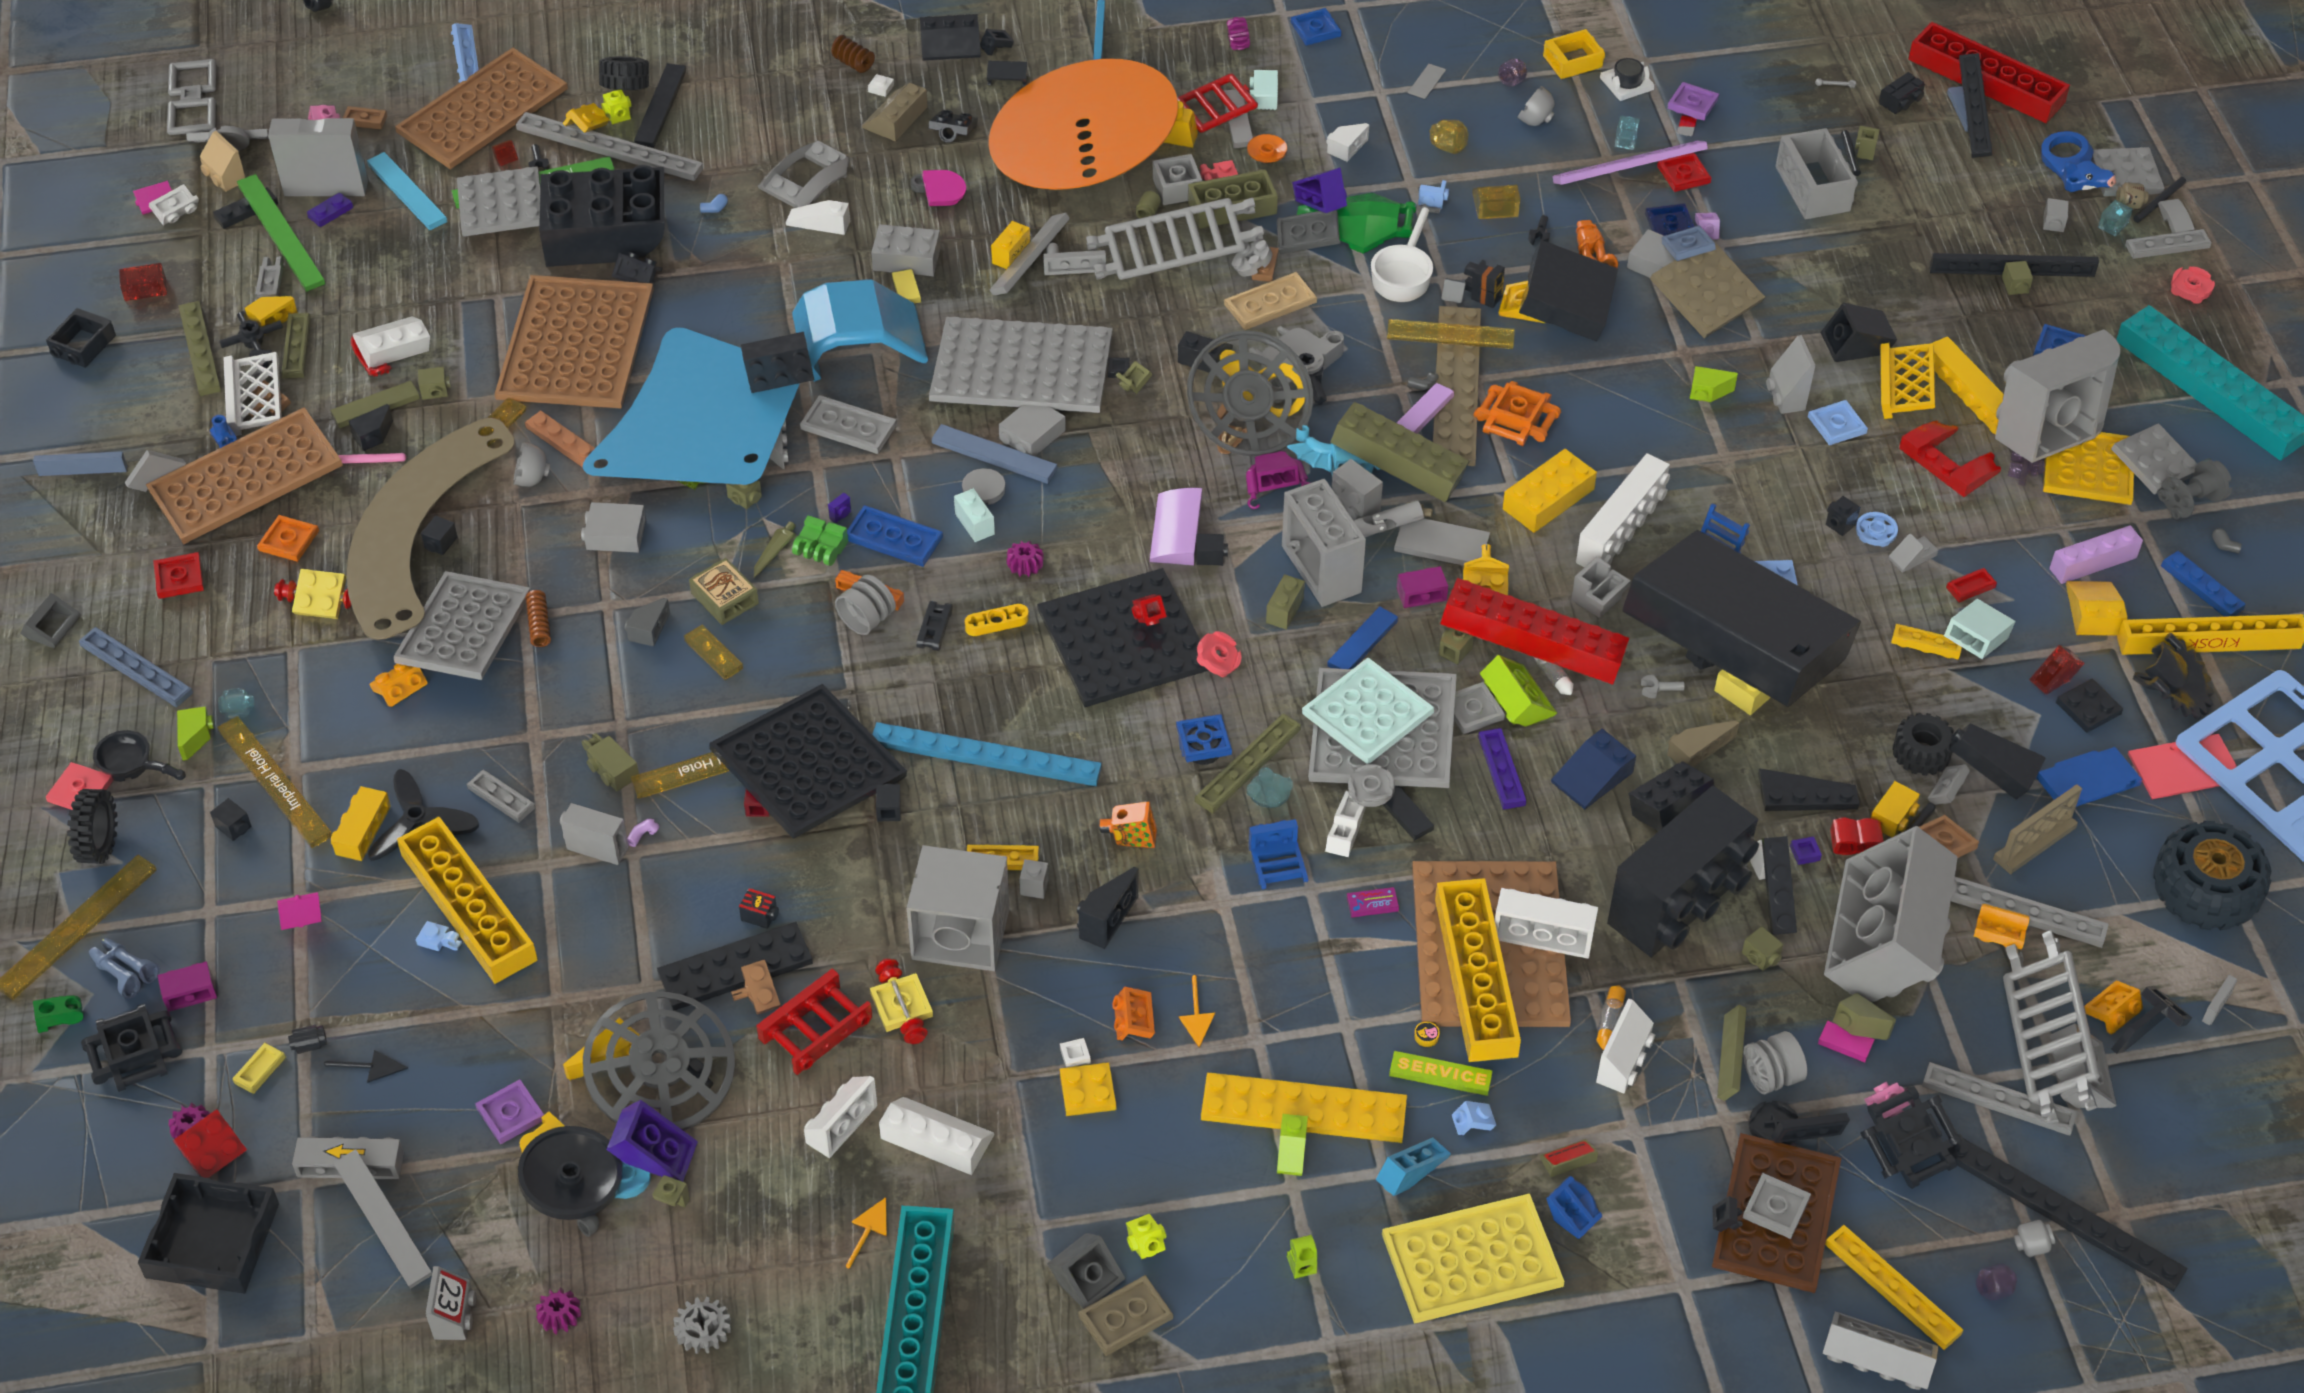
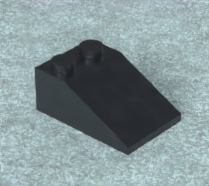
M1133 867L1090 892L1085 900H1081L1077 907V913L1079 914L1077 927L1079 928L1080 939L1103 949L1107 947L1139 897V868Z

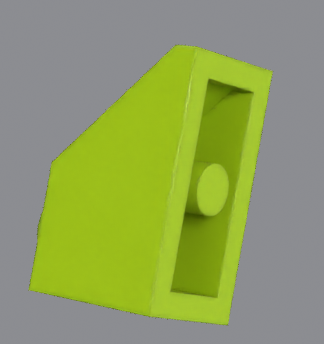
M1695 366L1690 399L1713 402L1735 391L1738 373Z
M206 707L177 710L178 749L183 761L188 760L211 739V729H214V720L212 715H208Z
M1282 1114L1277 1165L1278 1174L1302 1176L1308 1116Z

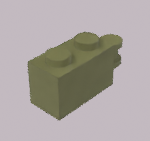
M594 733L591 739L581 742L587 752L588 767L591 771L597 772L605 785L611 786L616 792L639 778L637 762L610 736L602 739L597 733Z

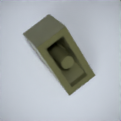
M1858 993L1839 1002L1833 1019L1835 1024L1851 1035L1888 1040L1890 1038L1896 1021L1894 1017Z

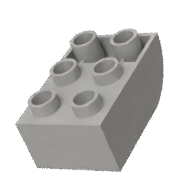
M2101 330L2085 337H2078L2072 342L2056 348L2046 349L2042 353L2024 360H2017L2011 363L2004 373L2006 386L2003 401L1996 412V417L1999 421L1995 439L2033 463L2097 437L2104 426L2120 356V346L2117 340L2106 330Z

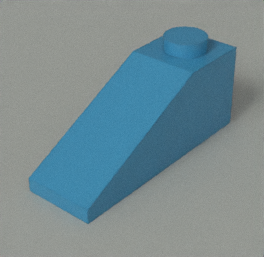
M1430 1138L1387 1157L1376 1180L1387 1192L1393 1196L1398 1195L1413 1187L1449 1158L1451 1153L1437 1140Z

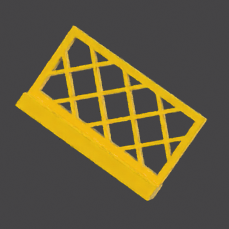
M1889 343L1881 344V406L1884 419L1893 418V413L1935 408L1933 343L1890 348ZM1929 351V353L1923 358L1918 356L1920 352ZM1895 355H1907L1903 360L1895 358ZM1912 359L1917 361L1913 367L1907 364ZM1923 365L1929 368L1924 373L1918 371ZM1904 368L1907 371L1902 376L1896 373L1899 369ZM1912 374L1918 376L1913 382L1907 379ZM1923 380L1929 383L1924 388L1918 386ZM1901 383H1904L1907 387L1902 391L1896 388ZM1912 389L1918 391L1914 397L1907 394ZM1924 395L1930 398V401L1920 402L1918 400ZM1901 398L1908 401L1905 404L1896 405Z

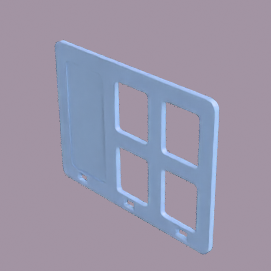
M2277 670L2179 734L2176 739V745L2304 862V795L2281 811L2276 812L2246 786L2247 782L2275 763L2282 764L2304 784V761L2293 752L2304 745V722L2279 738L2274 736L2247 711L2278 690L2283 691L2304 710V699L2302 700L2294 693L2297 690L2304 696V687L2286 671ZM2229 722H2235L2263 747V750L2232 770L2227 769L2199 743Z

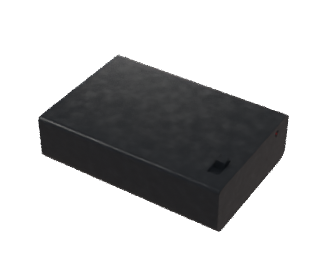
M1698 529L1635 574L1622 612L1786 707L1791 706L1846 659L1861 624L1859 619Z

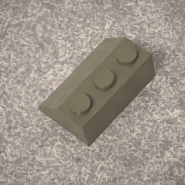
M908 83L895 90L863 123L862 128L896 141L928 107L927 90L912 83Z

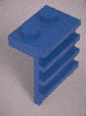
M1711 504L1701 532L1741 553L1740 550L1745 544L1744 540L1749 533L1750 524L1745 523L1742 527L1716 512V505ZM1711 519L1740 535V537H1737L1732 533L1726 531L1725 529L1719 527L1718 525L1712 523ZM1707 530L1734 544L1736 547L1733 548L1707 533Z
M1296 819L1249 827V851L1252 854V861L1255 865L1261 889H1266V883L1301 877L1303 882H1308V875L1297 842L1298 825ZM1296 855V857L1269 861L1264 863L1259 862L1262 860ZM1299 866L1298 869L1263 874V872Z

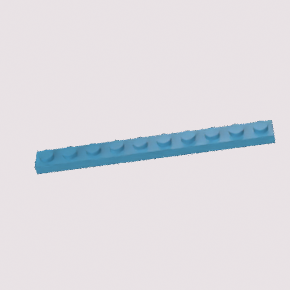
M878 722L872 734L887 749L1097 786L1102 769V763Z

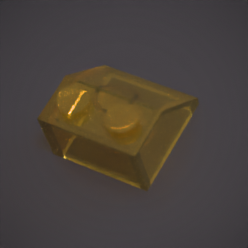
M1517 185L1488 186L1472 189L1478 219L1519 216L1520 194Z

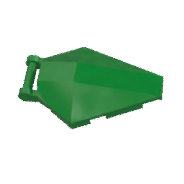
M1374 193L1347 197V206L1337 209L1340 241L1348 243L1350 249L1364 254L1383 244L1386 240L1395 237L1410 238L1413 232V215L1416 212L1417 205L1414 202L1402 204ZM1306 205L1298 206L1297 215L1317 212L1319 210ZM1399 214H1405L1404 226L1398 227Z

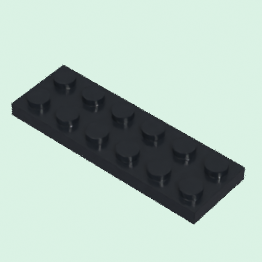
M793 922L658 967L657 971L665 992L681 994L702 1002L745 987V980L741 971L743 966L765 960L770 976L773 978L811 965L813 961L797 922ZM668 999L673 1011L691 1005L679 1000Z

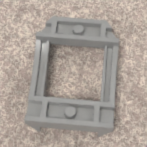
M817 141L797 149L782 159L761 181L758 188L794 208L806 206L812 200L815 201L832 183L840 178L845 179L847 177L849 158L834 148ZM804 157L824 169L812 177L804 187H801L781 175L793 163Z

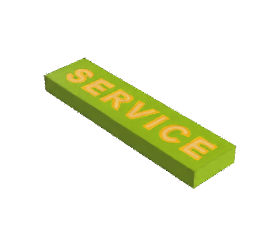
M1394 1051L1389 1076L1488 1096L1493 1071Z

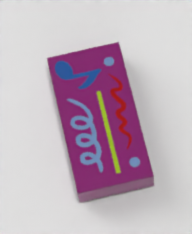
M1394 887L1347 893L1351 918L1399 911Z

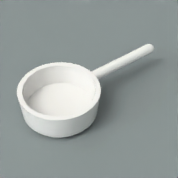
M1426 207L1421 209L1407 245H1393L1383 248L1374 255L1371 261L1373 286L1386 299L1396 302L1412 301L1422 296L1429 287L1433 263L1425 252L1415 247L1429 213V209Z

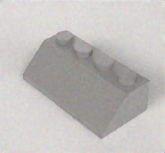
M1835 1311L1822 1354L1827 1355V1358L1837 1363L1845 1361L1853 1364V1367L1863 1372L1872 1370L1878 1372L1879 1376L1886 1380L1894 1381L1898 1379L1904 1381L1905 1385L1910 1388L1921 1390V1387L1924 1389L1928 1388L1937 1360L1938 1346Z

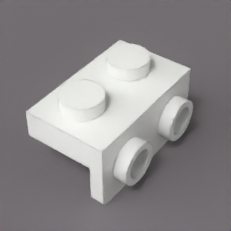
M183 184L150 202L149 208L164 226L167 223L176 222L185 213L190 214L194 212L198 207L199 198L197 195L193 196Z

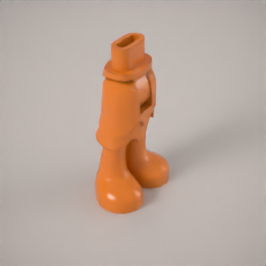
M1591 220L1578 221L1576 234L1579 254L1594 260L1597 258L1599 262L1618 268L1616 256L1605 253L1604 238L1597 226Z

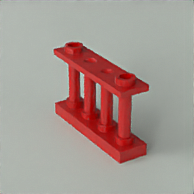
M833 968L756 1025L758 1039L764 1045L771 1040H776L793 1056V1071L796 1075L803 1070H808L816 1060L859 1027L867 1025L871 1018H873L869 1001L858 1007L839 990V974ZM828 997H833L850 1015L839 1022L820 1003ZM809 1011H814L831 1029L820 1036L801 1017ZM795 1025L813 1043L801 1051L782 1032L789 1026Z

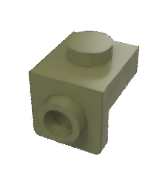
M1134 361L1124 375L1118 372L1115 376L1120 381L1118 385L1127 392L1131 390L1137 394L1151 378L1152 373Z
M663 1175L652 1194L654 1199L672 1206L680 1205L686 1207L690 1200L687 1183Z

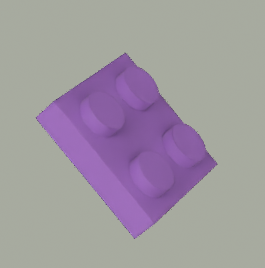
M1682 82L1670 99L1667 109L1704 121L1717 103L1719 94Z
M520 1079L475 1103L476 1109L500 1145L541 1123V1117L544 1116Z

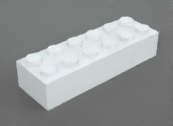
M1648 453L1642 458L1580 533L1577 564L1586 567L1596 557L1609 565L1611 564L1614 555H1618L1622 551L1624 543L1632 539L1636 528H1640L1644 524L1646 516L1654 512L1658 501H1662L1668 491L1666 484L1670 479V474H1668L1670 464Z

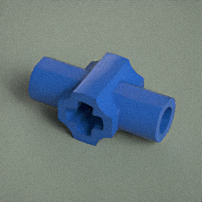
M216 415L212 418L213 427L210 429V433L220 448L237 440L236 435L223 415Z

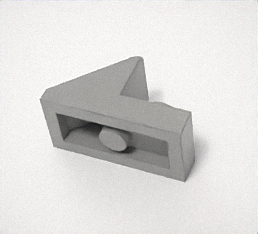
M1910 533L1889 555L1888 559L1903 573L1936 557L1938 549L1925 536L1916 539Z

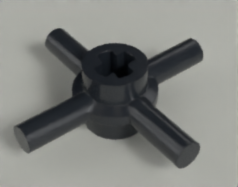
M241 311L237 314L241 323L238 334L219 340L221 348L242 342L247 348L263 350L261 344L264 334L282 329L283 326L280 320L259 326L256 321L248 320L245 312Z

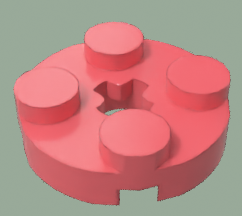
M2183 267L2177 269L2171 280L2172 294L2186 300H2191L2195 304L2202 303L2204 299H2207L2212 294L2215 282H2212L2210 279L2211 275L2207 271L2198 267H2189L2188 270H2182Z
M1215 631L1213 634H1206L1199 641L1197 646V662L1201 666H1205L1210 672L1220 677H1226L1240 665L1241 652H1237L1236 642L1233 638L1223 632ZM1217 650L1220 651L1221 656L1216 653Z

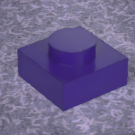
M842 493L828 504L829 519L837 523L851 512L850 497L847 494Z
M1814 837L1791 841L1790 848L1798 865L1821 860L1822 854Z

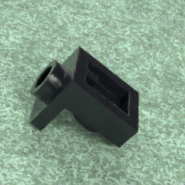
M986 29L980 46L987 55L992 56L995 47L1012 48L1014 40L1005 30Z

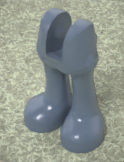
M109 938L102 940V945L107 950V954H104L96 947L89 950V955L96 963V967L116 977L118 980V992L126 999H131L138 994L140 990L139 979L146 984H150L158 978L157 975L160 973V967L154 961L140 959L126 951L125 946ZM122 961L127 966H129L135 973L128 971L118 963Z

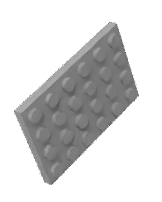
M445 571L423 607L425 611L423 620L409 630L394 655V663L482 680L526 604V594L530 592V587Z

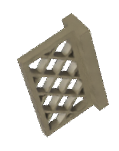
M2076 784L2010 831L2006 846L1995 853L1993 860L2011 875L2076 829L2078 822L2072 816L2082 788Z

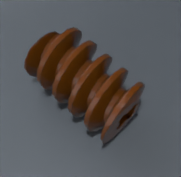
M839 35L833 42L831 52L835 59L845 63V65L850 66L859 73H864L872 67L875 54L869 51V49L858 45L857 42L852 41V39L847 38L845 35Z

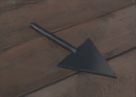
M374 1050L371 1063L324 1062V1066L370 1068L367 1083L408 1069L407 1066Z

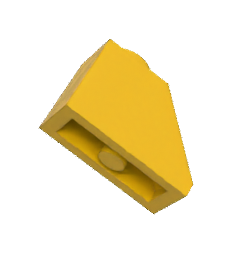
M291 296L261 297L245 307L248 320L256 321L259 326L279 320L283 323L288 320V314L298 313L294 298Z

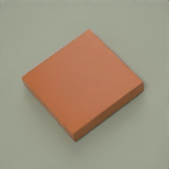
M278 515L257 547L261 552L298 562L318 534L319 528L314 524Z

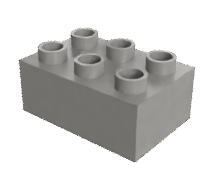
M1915 826L1847 859L1824 975L1851 995L1858 993L1871 1003L1886 996L1890 998L1895 997L1904 988L1920 981L1929 982L1935 979L1944 966V959L1941 955L1944 937L1951 925L1948 913L1951 897L1957 888V882L1954 877L1958 857L1918 826Z

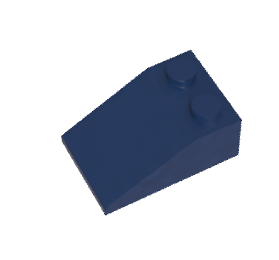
M1602 728L1582 744L1555 774L1551 782L1585 810L1633 773L1636 755Z

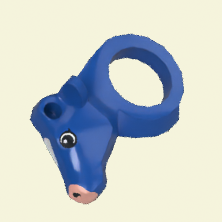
M2070 131L2051 134L2043 141L2041 145L2042 161L2063 180L2065 190L2075 192L2115 185L2116 178L2112 171L2101 169L2091 162L2094 153L2093 147L2081 134ZM2060 143H2073L2081 149L2076 155L2066 158L2057 157L2050 152L2055 145Z

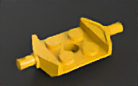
M1486 544L1481 546L1482 557L1464 563L1463 580L1508 595L1509 565L1491 558V546L1487 544L1486 550Z

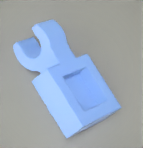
M429 921L425 923L416 938L418 946L440 951L442 946L457 951L462 944V941L457 940L460 936L458 933L450 931L449 927Z

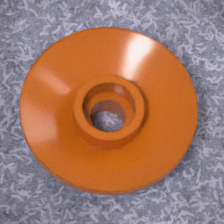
M1263 134L1249 141L1247 151L1250 157L1256 161L1272 163L1281 160L1286 155L1287 144L1278 136Z

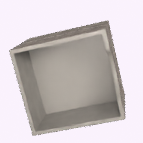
M922 845L915 873L916 878L913 880L907 904L911 960L995 971L1009 914L1007 857Z

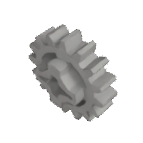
M697 1297L693 1305L688 1301L685 1302L686 1309L679 1308L677 1310L679 1317H674L673 1319L675 1326L673 1330L674 1335L677 1336L678 1344L684 1343L686 1351L694 1347L695 1354H698L702 1348L705 1349L706 1353H709L711 1346L719 1349L718 1342H726V1333H731L730 1314L727 1313L726 1306L720 1307L719 1300L710 1303L709 1297H706L704 1302H700ZM701 1320L703 1321L704 1330L701 1328Z

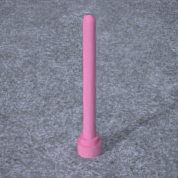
M404 453L338 455L343 464L401 462L407 459Z

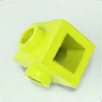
M622 90L603 94L604 103H601V107L612 125L631 119L629 108L632 105L629 96H625Z
M1150 1214L1126 1222L1129 1235L1127 1237L1128 1245L1131 1251H1136L1141 1259L1152 1257L1166 1250L1163 1240L1166 1239L1164 1227L1162 1224H1157Z

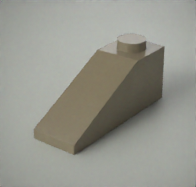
M1734 720L1686 729L1680 734H1675L1669 740L1667 755L1677 764L1683 761L1695 767L1736 738L1739 722Z

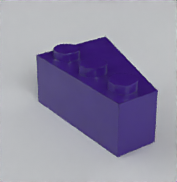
M1341 167L1292 182L1296 202L1324 213L1347 206V193L1344 189Z

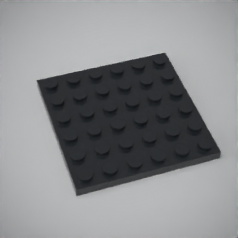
M1163 568L1037 604L1038 612L1084 708L1209 671L1205 666H1201L1197 662V646L1200 638ZM1152 594L1161 595L1167 617L1159 619V623L1147 626L1146 623L1138 622V619L1136 620L1132 613L1133 600Z
M823 684L709 743V749L793 839L876 794V785L895 784L907 777V770Z

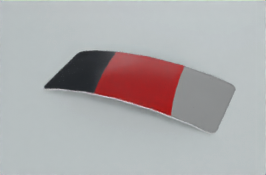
M1682 114L1677 133L1693 136L1697 119Z

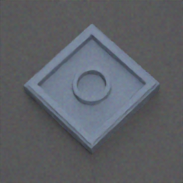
M1701 226L1661 237L1662 244L1676 261L1716 250L1714 241Z

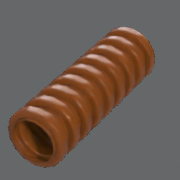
M532 590L526 594L530 642L535 647H545L551 641L546 595L541 590Z

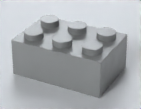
M879 224L871 252L873 271L898 272L912 269L914 275L934 276L941 249L940 230Z

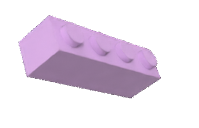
M2130 525L2055 551L2049 569L2059 582L2063 584L2067 581H2072L2136 559L2143 540Z

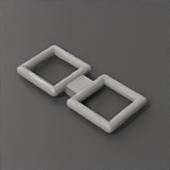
M205 59L169 64L168 94L170 96H181L179 101H170L168 103L167 133L169 135L208 132L215 128L216 100L213 97L202 98V93H210L216 90V60ZM208 67V85L176 88L177 70ZM208 106L207 124L175 127L176 109Z

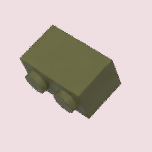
M1283 575L1267 604L1266 623L1288 629L1304 599L1305 581Z

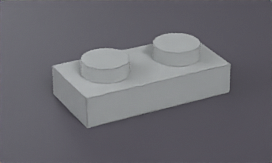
M1966 764L1946 767L1928 797L1930 803L1934 805L1948 804L1954 800L1956 793L1964 784L1970 772Z

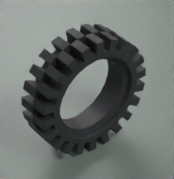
M82 789L75 795V801H72L71 807L73 810H69L71 820H68L67 826H70L67 836L71 837L68 840V845L72 846L70 853L73 854V859L78 863H105V860H108L109 855L113 852L111 847L115 846L113 837H117L115 827H118V822L115 821V818L118 815L117 811H114L116 803H113L114 797L111 796L110 791L104 789Z

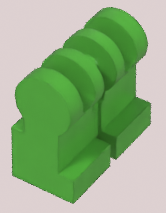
M807 516L804 521L805 526L794 540L792 553L798 556L803 553L804 558L811 559L813 556L816 562H821L823 559L825 565L832 566L837 555L843 551L849 542L847 528L830 522L826 525L824 520Z

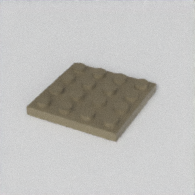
M1716 243V250L1679 261L1674 260L1653 273L1650 278L1703 338L1708 337L1758 305L1765 298Z

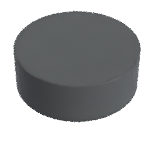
M917 174L911 178V188L918 193L926 192L922 174Z

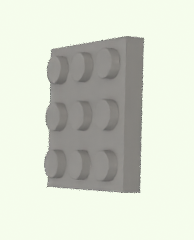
M2149 147L2093 150L2091 162L2101 169L2112 171L2116 178V183L2112 187H2100L2103 196H2116L2118 187H2121L2125 182L2144 185L2145 191L2148 194H2161L2164 191L2163 182Z
M2159 423L2115 443L2111 448L2154 495L2161 489L2163 481L2169 477H2176L2181 481L2193 477L2197 465L2195 460L2189 456Z

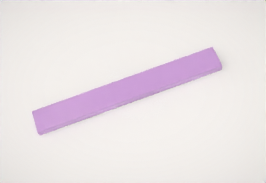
M1697 140L1552 176L1553 183L1562 185L1708 149L1707 142Z

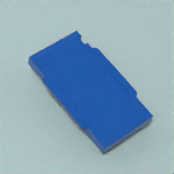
M2116 747L2101 752L2091 751L2055 763L2054 767L2038 772L2036 777L2054 800L2076 784L2079 785L2082 791L2076 807L2140 786L2142 778Z

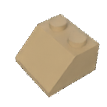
M214 131L200 155L202 163L200 168L206 177L209 176L217 187L220 186L227 192L238 186L237 181L245 178L238 150L217 131Z

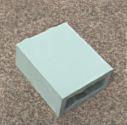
M1976 599L1951 618L1944 636L1983 659L2009 638L2016 621L1981 600Z

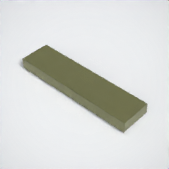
M310 313L288 314L281 372L283 379L304 378L311 322Z
M408 381L331 409L330 411L340 429L348 426L349 420L385 404H388L391 410L419 400L420 397L412 381Z
M1741 1005L1736 1006L1724 1015L1717 1098L1723 1101L1740 1091L1746 1008Z

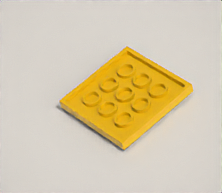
M2101 432L2094 439L2046 457L2044 459L2043 492L2131 505L2133 501L2134 473L2111 450L2115 443L2130 436Z

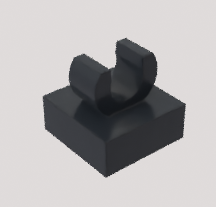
M1728 1196L1713 1206V1229L1722 1232L1727 1228L1736 1230L1743 1226V1223L1737 1220V1217L1743 1214V1211L1737 1207V1199Z

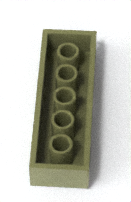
M1355 401L1338 422L1330 442L1445 503L1460 483L1469 463V460L1443 448L1441 445L1424 438L1420 434L1414 433Z

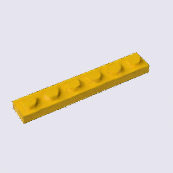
M1845 1225L1826 1239L1825 1245L1943 1350L1948 1348L1962 1335L1963 1329Z

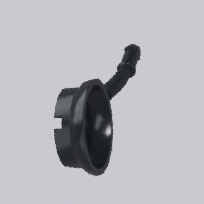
M123 730L111 733L100 740L93 751V761L96 767L106 775H111L114 781L123 782L125 778L129 777L135 779L145 772L146 769L160 771L162 774L170 775L177 780H183L186 777V773L182 769L170 766L169 763L149 761L150 745L146 737L139 732Z

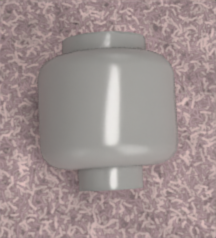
M2042 1220L2020 1224L2017 1229L2018 1235L2014 1236L2018 1251L2023 1250L2028 1257L2048 1253L2051 1251L2052 1244H2055L2050 1225L2044 1224Z

